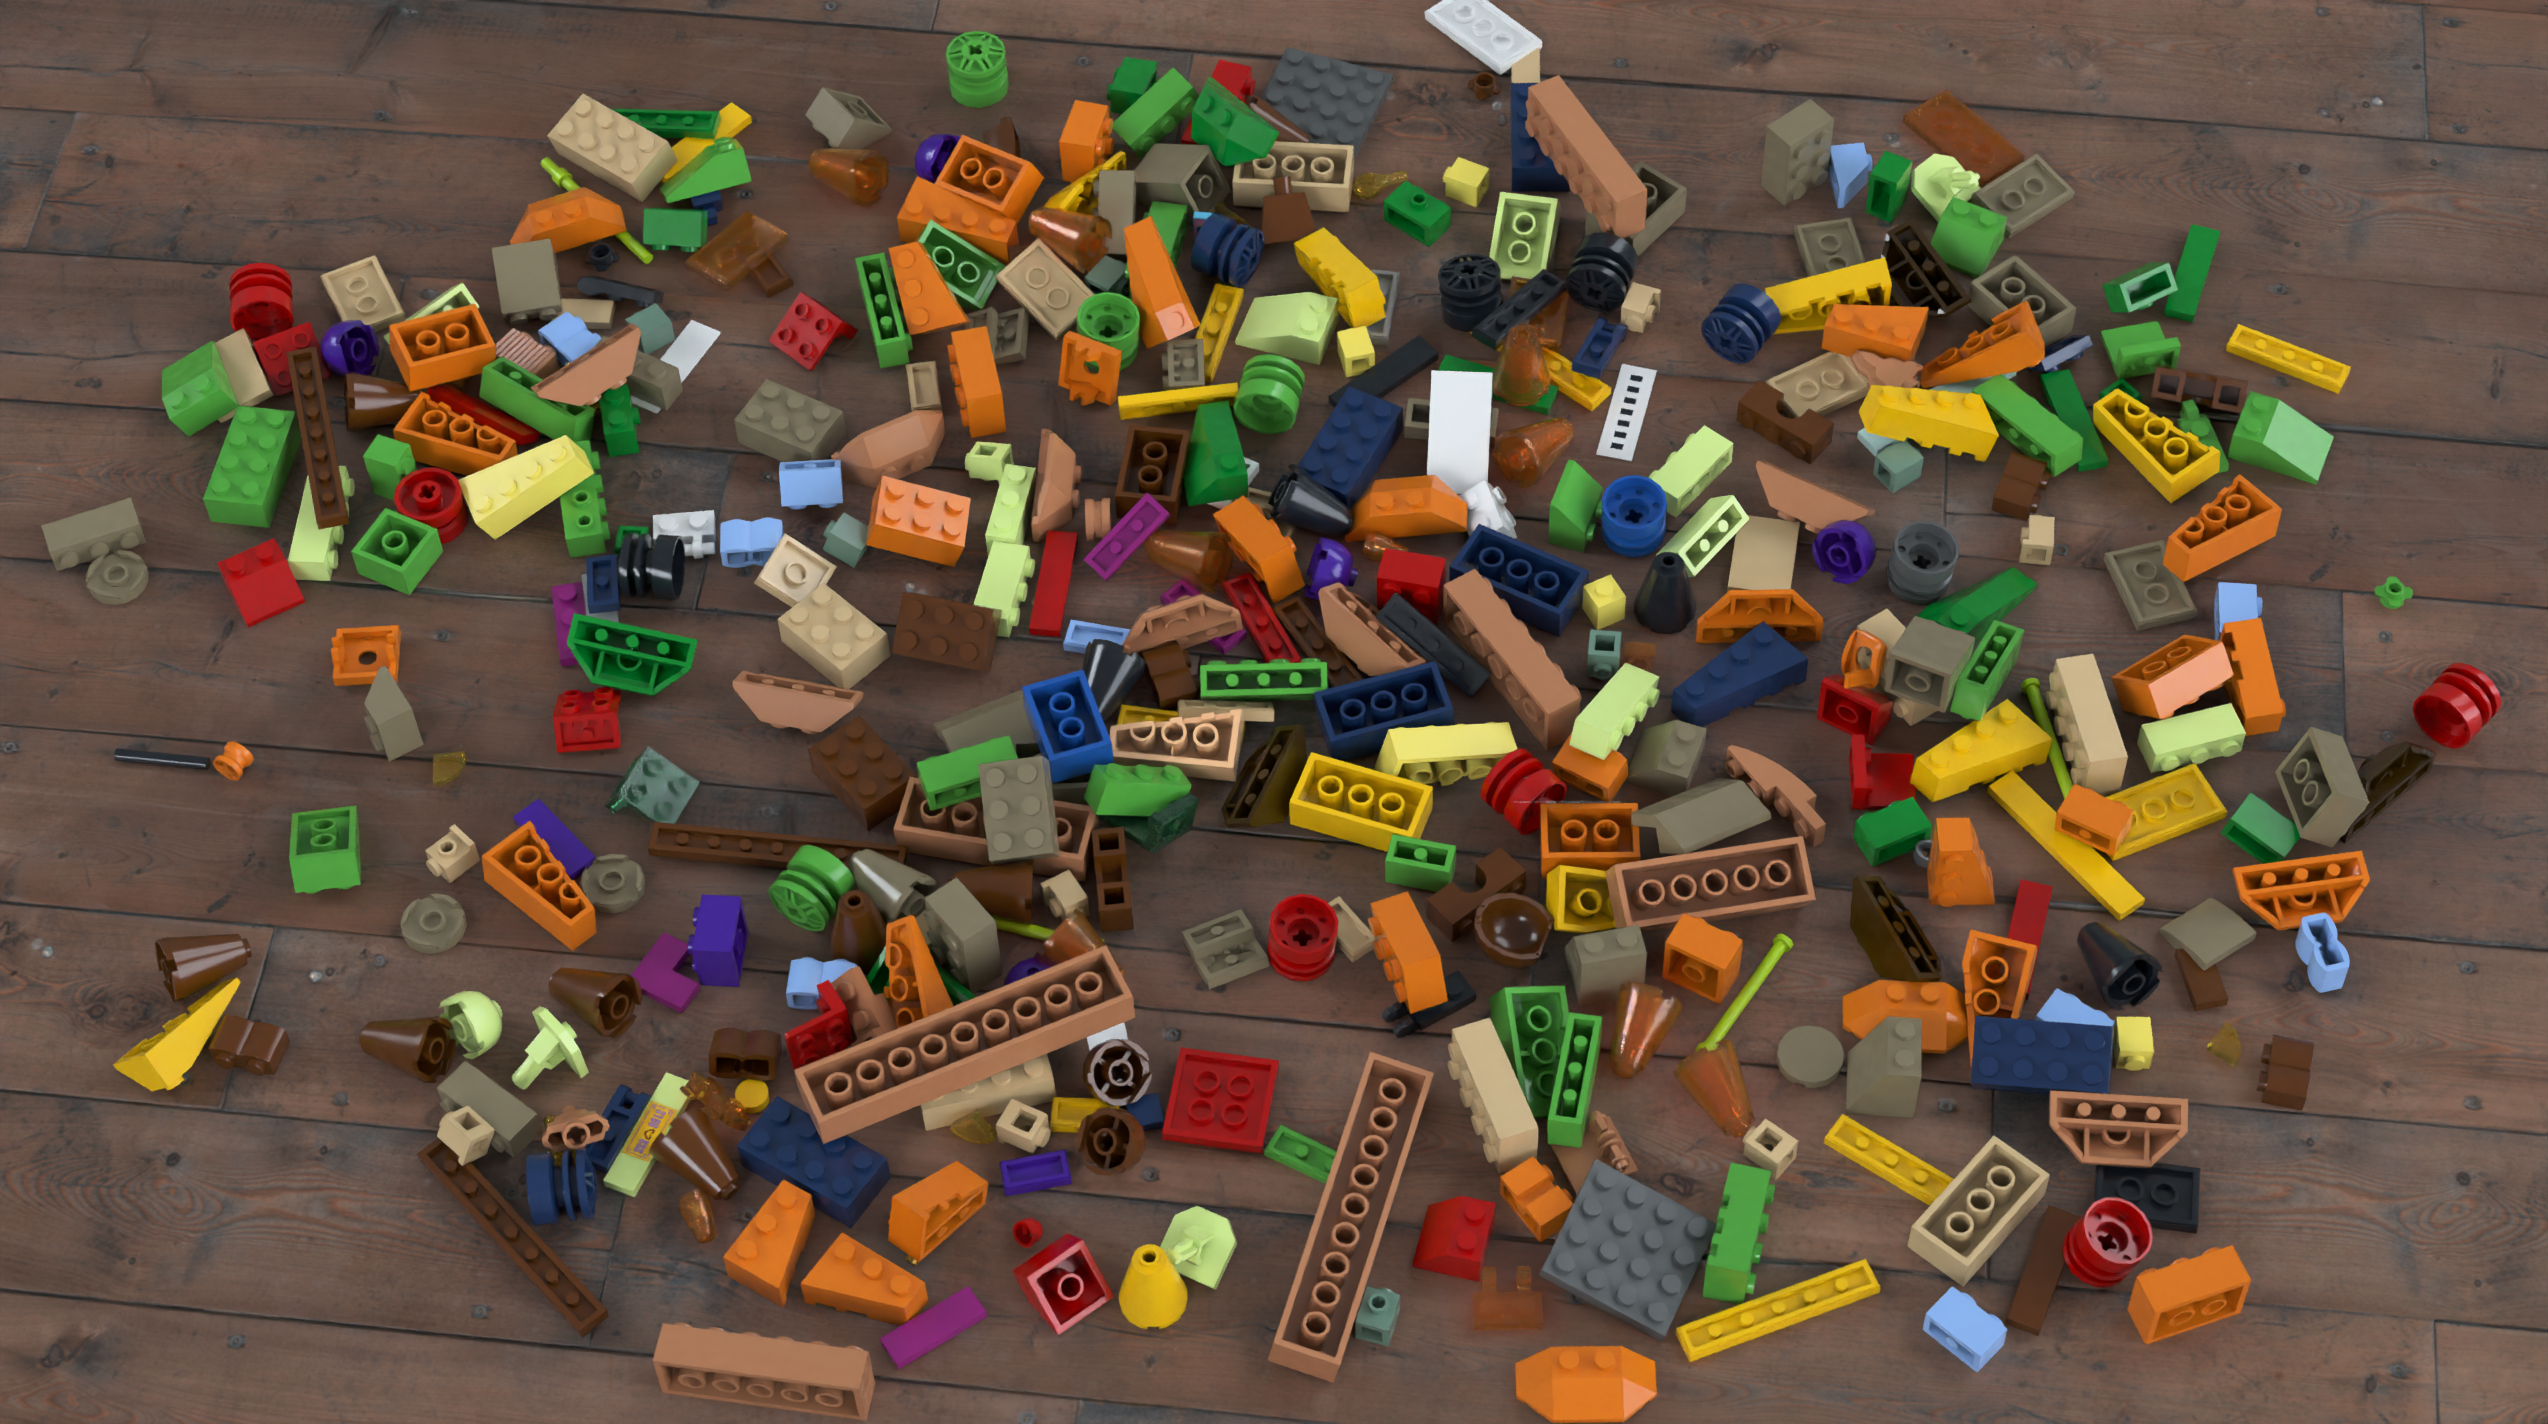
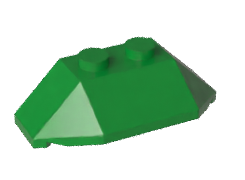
M1208 77L1192 109L1191 139L1199 145H1209L1214 157L1227 167L1266 158L1280 132L1214 78Z
M574 613L567 645L592 684L654 697L691 671L698 640Z

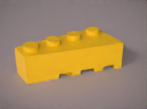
M1322 228L1294 243L1298 264L1325 296L1338 299V313L1351 328L1368 327L1386 317L1384 310L1386 299L1380 290L1378 277L1341 244L1335 235L1333 236L1325 228Z
M1886 258L1765 288V293L1774 301L1781 315L1780 326L1773 334L1822 330L1833 304L1889 306L1892 282Z
M1871 385L1859 410L1867 433L1905 442L1906 438H1911L1919 443L1920 446L1930 449L1935 444L1949 448L1950 454L1961 456L1962 452L1974 454V459L1982 462L1986 461L1999 436L1981 394L1903 388L1890 385Z
M2117 388L2093 404V425L2170 503H2173L2220 471V450L2213 446L2207 447L2199 442L2197 436L2190 432L2186 434L2173 426L2172 421L2164 416L2160 418L2150 412L2149 407Z
M2006 699L1986 712L1981 721L1974 720L1917 757L1910 783L1931 802H1935L1969 789V786L1982 782L1984 785L1992 782L1996 776L2012 770L2018 773L2023 770V767L2033 763L2035 766L2046 763L2053 739L2010 700Z

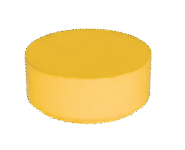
M745 1080L738 1085L735 1091L737 1105L743 1112L750 1114L758 1113L769 1104L770 1095L768 1087L763 1081Z

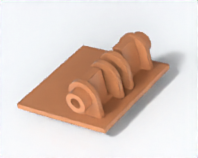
M1594 1111L1588 1116L1589 1122L1585 1126L1581 1148L1550 1144L1576 1195L1596 1159L1627 1176L1638 1172V1168L1611 1118L1601 1114L1600 1111Z

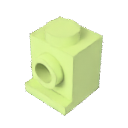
M977 441L970 453H967L965 457V469L969 471L970 478H978L984 481L998 480L999 485L1005 465H1014L1011 444Z

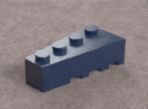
M1763 621L1673 689L1671 712L1683 722L1700 727L1706 726L1728 716L1731 710L1741 706L1746 708L1755 704V700L1767 694L1773 696L1782 692L1785 686L1792 683L1798 685L1806 681L1808 658Z

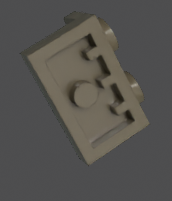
M1203 339L1168 340V353H1162L1163 371H1168V376H1163V391L1205 386Z

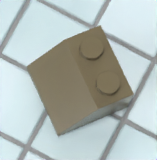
M822 87L805 114L812 121V127L817 132L825 135L829 139V145L840 152H843V150L858 152L885 137L892 130L860 96Z
M385 665L380 667L364 702L368 716L363 719L369 732L372 734L369 737L377 753L383 751L390 762L422 746L423 741L410 704Z
M1673 720L1644 729L1628 768L1629 775L1624 782L1670 796H1675L1689 790L1705 751L1707 728Z

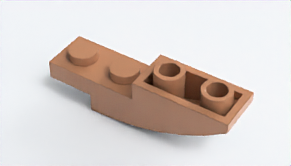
M1735 745L1727 747L1725 769L1731 778L1742 780L1766 808L1774 804L1777 812L1782 817L1786 816L1794 825L1798 836H1803V839H1806L1813 848L1824 842L1826 823L1815 812L1817 795L1805 783L1778 763L1758 753Z
M860 966L849 969L831 983L847 1008L849 1022L858 1037V1040L851 1044L852 1047L898 1029L884 994H873Z

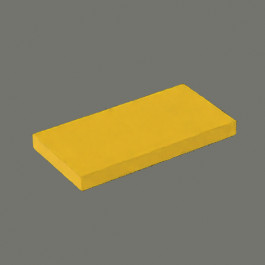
M2195 763L2117 792L2106 798L2122 802L2128 808L2133 809L2134 812L2131 829L2114 856L2109 855L2113 862L2224 819L2228 811Z

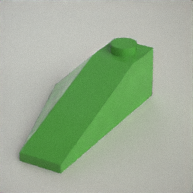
M1565 985L1504 987L1489 998L1493 1026L1534 1118H1548L1569 1015Z

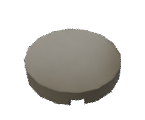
M117 550L113 551L114 554L108 556L105 554L101 555L89 566L86 573L87 588L94 599L103 604H124L137 598L145 590L149 582V571L141 556L132 551Z
M608 854L598 857L588 869L587 867L585 868L580 880L582 892L595 910L601 913H618L628 910L637 904L643 896L646 885L642 867L632 861L631 857L624 854Z
M437 893L429 894L428 898L422 900L418 898L411 902L404 910L400 920L402 935L409 947L420 953L427 954L445 952L454 947L464 936L467 927L466 915L460 903L449 895Z
M1805 1025L1796 1027L1783 1036L1778 1045L1776 1061L1780 1072L1788 1081L1795 1085L1797 1082L1805 1085V1088L1813 1089L1826 1086L1836 1080L1843 1067L1844 1050L1841 1042L1832 1032L1822 1027Z

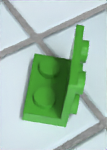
M2157 321L2101 331L2100 337L2118 379L2121 377L2124 379L2153 374L2157 364L2175 368L2177 366L2181 348L2177 337L2165 339Z

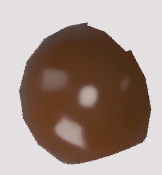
M1500 893L1483 900L1476 910L1473 927L1477 944L1486 957L1500 966L1518 969L1533 966L1538 962L1554 919L1543 905L1528 896L1515 893Z

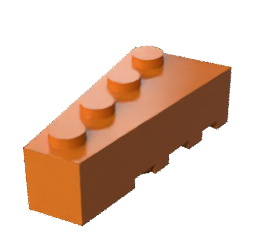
M918 176L897 216L900 241L906 243L916 242L928 222L932 220L1004 265L1010 264L1009 247L1019 246L1017 221Z
M2239 474L2233 479L2232 485L2228 488L2224 487L2213 502H2207L2195 518L2190 517L2168 537L2163 565L2185 582L2275 537L2282 508Z

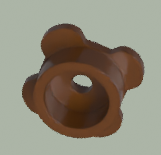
M1480 72L1474 76V79L1468 82V88L1475 92V97L1478 100H1485L1493 94L1498 95L1501 92V86L1496 84L1495 76L1489 72Z

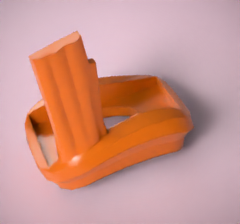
M1855 630L1845 645L1841 658V670L1845 676V689L1856 686L1872 689L1880 682L1887 653V646L1880 638L1864 630ZM1864 646L1873 652L1870 668L1862 669L1857 659L1859 650Z

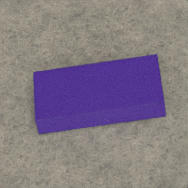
M1066 1149L999 1162L1005 1197L1072 1184Z

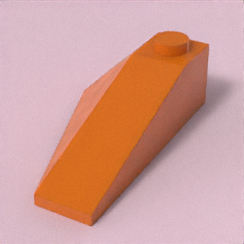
M909 915L888 923L886 928L885 965L889 968V986L884 987V996L888 998V1005L898 1029L953 1007V1004L915 916Z

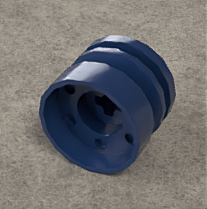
M1213 213L1205 220L1195 239L1191 256L1192 268L1210 277L1219 275V279L1222 282H1229L1237 288L1244 287L1252 278L1260 262L1264 247V233L1257 228H1250L1244 223L1237 226L1234 219L1219 213Z
M1744 283L1735 284L1704 319L1701 331L1704 340L1717 355L1733 363L1745 364L1749 363L1757 355L1758 351L1764 346V343L1780 326L1781 315L1774 301L1765 292L1752 285Z
M587 1148L577 1149L575 1165L570 1150H564L561 1166H556L551 1152L528 1154L526 1162L527 1192L534 1225L558 1223L561 1207L566 1208L570 1221H577L578 1205L581 1207L585 1220L594 1219L598 1188L595 1168Z

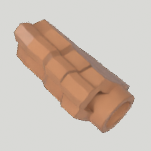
M1857 350L1851 356V361L1857 372L1867 378L1869 389L1871 385H1890L1903 388H1919L1920 382L1916 379L1921 373L1923 366L1912 360L1902 361L1895 357L1882 358L1873 352Z
M566 1106L562 1109V1114L554 1118V1122L547 1124V1129L542 1134L543 1146L550 1148L554 1153L583 1148L587 1144L604 1139L605 1132L609 1129V1123L605 1117L599 1116L596 1111L588 1112L586 1109L577 1110L574 1106Z

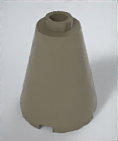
M870 849L855 852L848 862L849 870L855 879V883L870 897L887 924L909 915H914L915 918L926 910L924 898L935 892L933 889L934 885L938 886V882L931 876Z

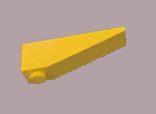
M1119 151L1050 197L1046 204L1041 206L1035 214L1037 236L1051 242L1067 240L1069 247L1093 216V208H1098V198H1094V180H1099V170L1127 171L1125 152Z
M236 977L219 983L187 1008L190 1014L183 1013L173 1020H169L162 1026L166 1032H161L149 1040L145 1038L115 1062L113 1066L116 1070L150 1091L166 1088L169 1091L179 1085L184 1080L182 1075L192 1067L241 983L240 980Z

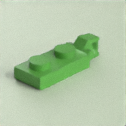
M2194 400L2182 401L2181 411H2179L2181 418L2178 419L2179 430L2186 434L2190 432L2197 436L2202 444L2207 447L2213 446L2220 450V471L2218 473L2227 472L2229 468L2228 460L2209 419H2207L2205 414L2199 415V410Z

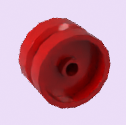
M436 467L413 471L404 477L395 489L394 502L398 513L436 528L441 545L459 536L468 522V511L463 499L461 486L458 479L447 470Z

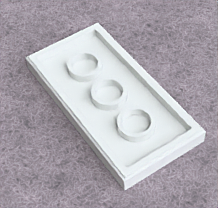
M1442 0L1425 11V20L1499 75L1509 70L1512 64L1538 47L1542 48L1541 39L1488 0Z
M1431 370L1427 475H1436L1456 494H1463L1483 480L1488 482L1493 373Z

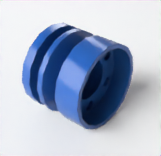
M1632 475L1619 478L1606 488L1602 497L1601 529L1602 538L1609 549L1618 555L1634 558L1651 554L1662 544L1666 534L1667 502L1666 494L1661 486L1650 478Z

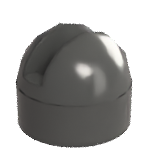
M1920 840L1913 850V861L1919 867L1928 868L1932 845L1931 840ZM1923 851L1928 852L1926 857L1922 855Z

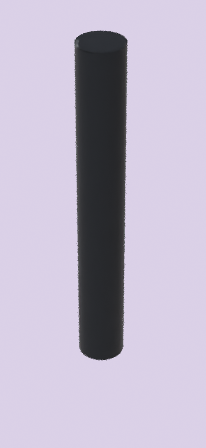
M118 748L114 754L115 761L204 770H208L210 767L209 757Z

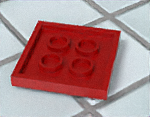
M1180 1047L1162 1131V1139L1262 1154L1279 1071V1060Z

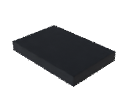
M2155 1163L2151 1168L2095 1165L2093 1203L2105 1197L2121 1198L2138 1207L2145 1214L2151 1224V1228L2197 1233L2200 1168Z

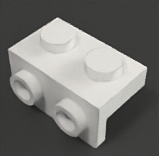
M1483 480L1459 495L1468 506L1467 531L1469 536H1471L1478 524H1481L1514 539L1517 538L1514 530L1516 521L1510 511L1506 509L1504 505L1507 502L1506 496L1498 486L1494 488L1486 480Z

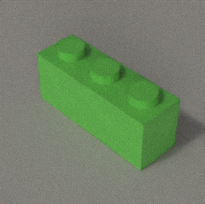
M1173 67L1113 122V130L1140 159L1149 152L1155 143H1158L1166 134L1172 132L1178 123L1188 114L1192 113L1199 94Z
M1010 736L992 738L978 745L962 747L954 752L941 756H932L924 761L917 762L919 781L930 811L982 796L978 764L1018 759Z
M1109 763L1108 765L1094 764L1083 797L1095 815L1181 817L1192 785L1180 768L1172 765L1150 767L1144 764L1136 766H1122L1116 763Z

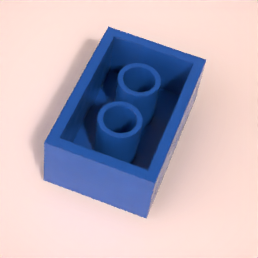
M1084 670L1022 687L1024 709L1042 756L1049 760L1052 783L1090 773L1093 770L1094 764L1108 765L1109 763H1114L1112 742Z

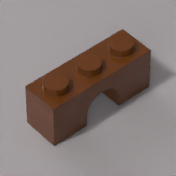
M2157 364L2151 397L2177 402L2194 400L2195 403L2211 406V408L2242 413L2248 381Z
M1759 380L1738 401L1736 421L1745 428L1762 435L1770 443L1777 444L1789 451L1794 457L1801 458L1811 464L1832 442L1834 423L1811 409H1808L1798 418L1782 416L1784 393Z
M1124 827L1091 830L1101 932L1132 930L1134 926Z
M1501 846L1476 863L1475 882L1482 888L1481 890L1473 893L1464 892L1450 882L1427 899L1426 917L1451 942H1454L1460 936H1467L1474 930L1476 910L1484 899L1500 893L1522 895L1525 891L1526 870Z

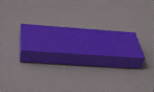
M537 799L513 816L514 822L519 828L528 821L532 822L536 828V833L549 845L550 852L557 861L560 860L571 880H575L582 875L585 868L587 867L588 869L596 859L540 799Z

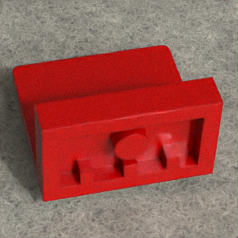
M800 292L769 341L806 369L813 371L835 337L840 338L841 335L853 339L858 329L818 300Z
M310 321L253 342L255 352L262 363L276 397L293 392L286 352L316 347L323 380L331 377L330 370L326 368L322 360L321 347Z
M601 687L593 692H581L574 689L559 694L553 714L557 753L621 748L622 742L618 719L621 690Z
M1851 735L1848 755L1851 809L1881 810L1897 800L1903 801L1913 797L1916 801V788L1910 783L1914 769L1913 755L1910 753H1871V748L1865 747L1864 735Z
M829 980L817 985L819 999L815 1000L821 1015L784 1034L793 1070L841 1052L854 1043L847 1008Z

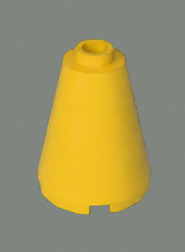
M1146 1244L1139 1247L1132 1256L1119 1290V1304L1127 1320L1137 1327L1143 1329L1158 1326L1159 1329L1166 1328L1178 1321L1186 1310L1187 1287L1165 1251L1157 1245Z

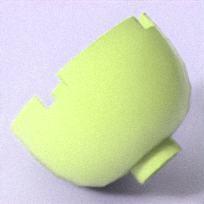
M462 991L440 1003L439 1008L444 1007L445 1013L439 1015V1017L448 1019L453 1025L454 1030L449 1029L450 1039H455L456 1046L460 1043L468 1051V1053L463 1055L465 1058L475 1059L492 1048L499 1040L502 1031V1010L496 1001L477 991Z

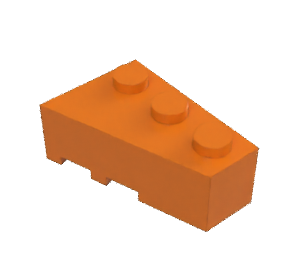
M916 241L888 248L910 336L915 337L971 323L922 243Z
M1833 304L1824 325L1821 349L1849 357L1857 350L1873 352L1882 358L1895 357L1902 361H1913L1926 329L1929 307Z
M1243 495L1213 514L1222 538L1242 563L1246 561L1256 571L1253 574L1258 584L1262 581L1265 582L1269 598L1274 605L1305 586L1294 552L1297 551L1294 542L1288 535L1284 537L1281 535L1274 520H1267L1265 518L1264 512L1257 503L1251 504Z
M2261 618L2224 623L2219 641L2223 642L2234 676L2224 681L2223 686L2229 703L2232 704L2246 732L2245 736L2279 731L2282 718L2286 716V707L2283 699H2280Z
M1936 818L1927 868L1930 905H1941L1943 907L1954 905H1995L1992 871L1986 863L1983 850L1981 851L1979 839L1970 818Z
M955 1161L892 1196L891 1213L888 1221V1241L920 1262L986 1204L988 1182L960 1162Z
M783 1179L723 1256L728 1277L782 1308L785 1306L786 1294L791 1280H794L798 1259L804 1250L816 1215L811 1194Z
M843 1232L800 1283L806 1304L816 1305V1303L828 1305L835 1307L836 1311L846 1313L849 1310L865 1314L869 1319L899 1326L918 1316L929 1302L924 1281Z

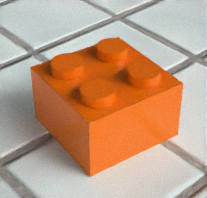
M1075 100L1059 140L1063 181H1076L1106 161L1108 155H1112L1115 139L1111 138L1113 118H1109L1108 105Z
M1683 913L1665 942L1662 978L1721 1005L1739 976L1743 940L1730 931H1722L1709 925L1702 918L1692 917Z

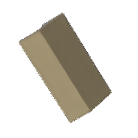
M1022 690L933 724L937 736L945 742L948 753L962 747H971L987 742L992 738H1001L1008 735L1011 739L1035 738L1024 709Z
M1717 778L1632 812L1631 819L1633 826L1656 828L1660 853L1681 855L1693 852L1771 819V813L1742 780Z

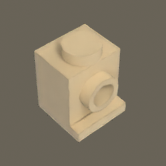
M1633 282L1621 307L1620 323L1628 325V329L1631 331L1643 333L1647 322L1652 323L1655 314L1659 312L1661 290Z
M2029 516L2028 526L2021 529L2019 563L2050 565L2054 548L2055 517Z
M455 824L450 827L448 834L425 850L428 858L426 865L436 877L441 875L449 883L480 861L475 843Z
M1069 869L1040 883L1043 903L1045 906L1049 905L1053 915L1056 918L1060 916L1066 926L1078 924L1090 915L1088 897Z
M1011 1099L996 1123L998 1142L1002 1144L1007 1142L1032 1154L1037 1146L1045 1147L1051 1135L1048 1115L1014 1099Z
M466 1106L444 1115L439 1123L440 1128L437 1137L459 1156L458 1162L463 1166L487 1154L495 1129L473 1109Z
M1766 1118L1758 1127L1752 1126L1743 1138V1143L1745 1144L1743 1155L1763 1169L1770 1170L1771 1178L1775 1181L1796 1158L1798 1140Z

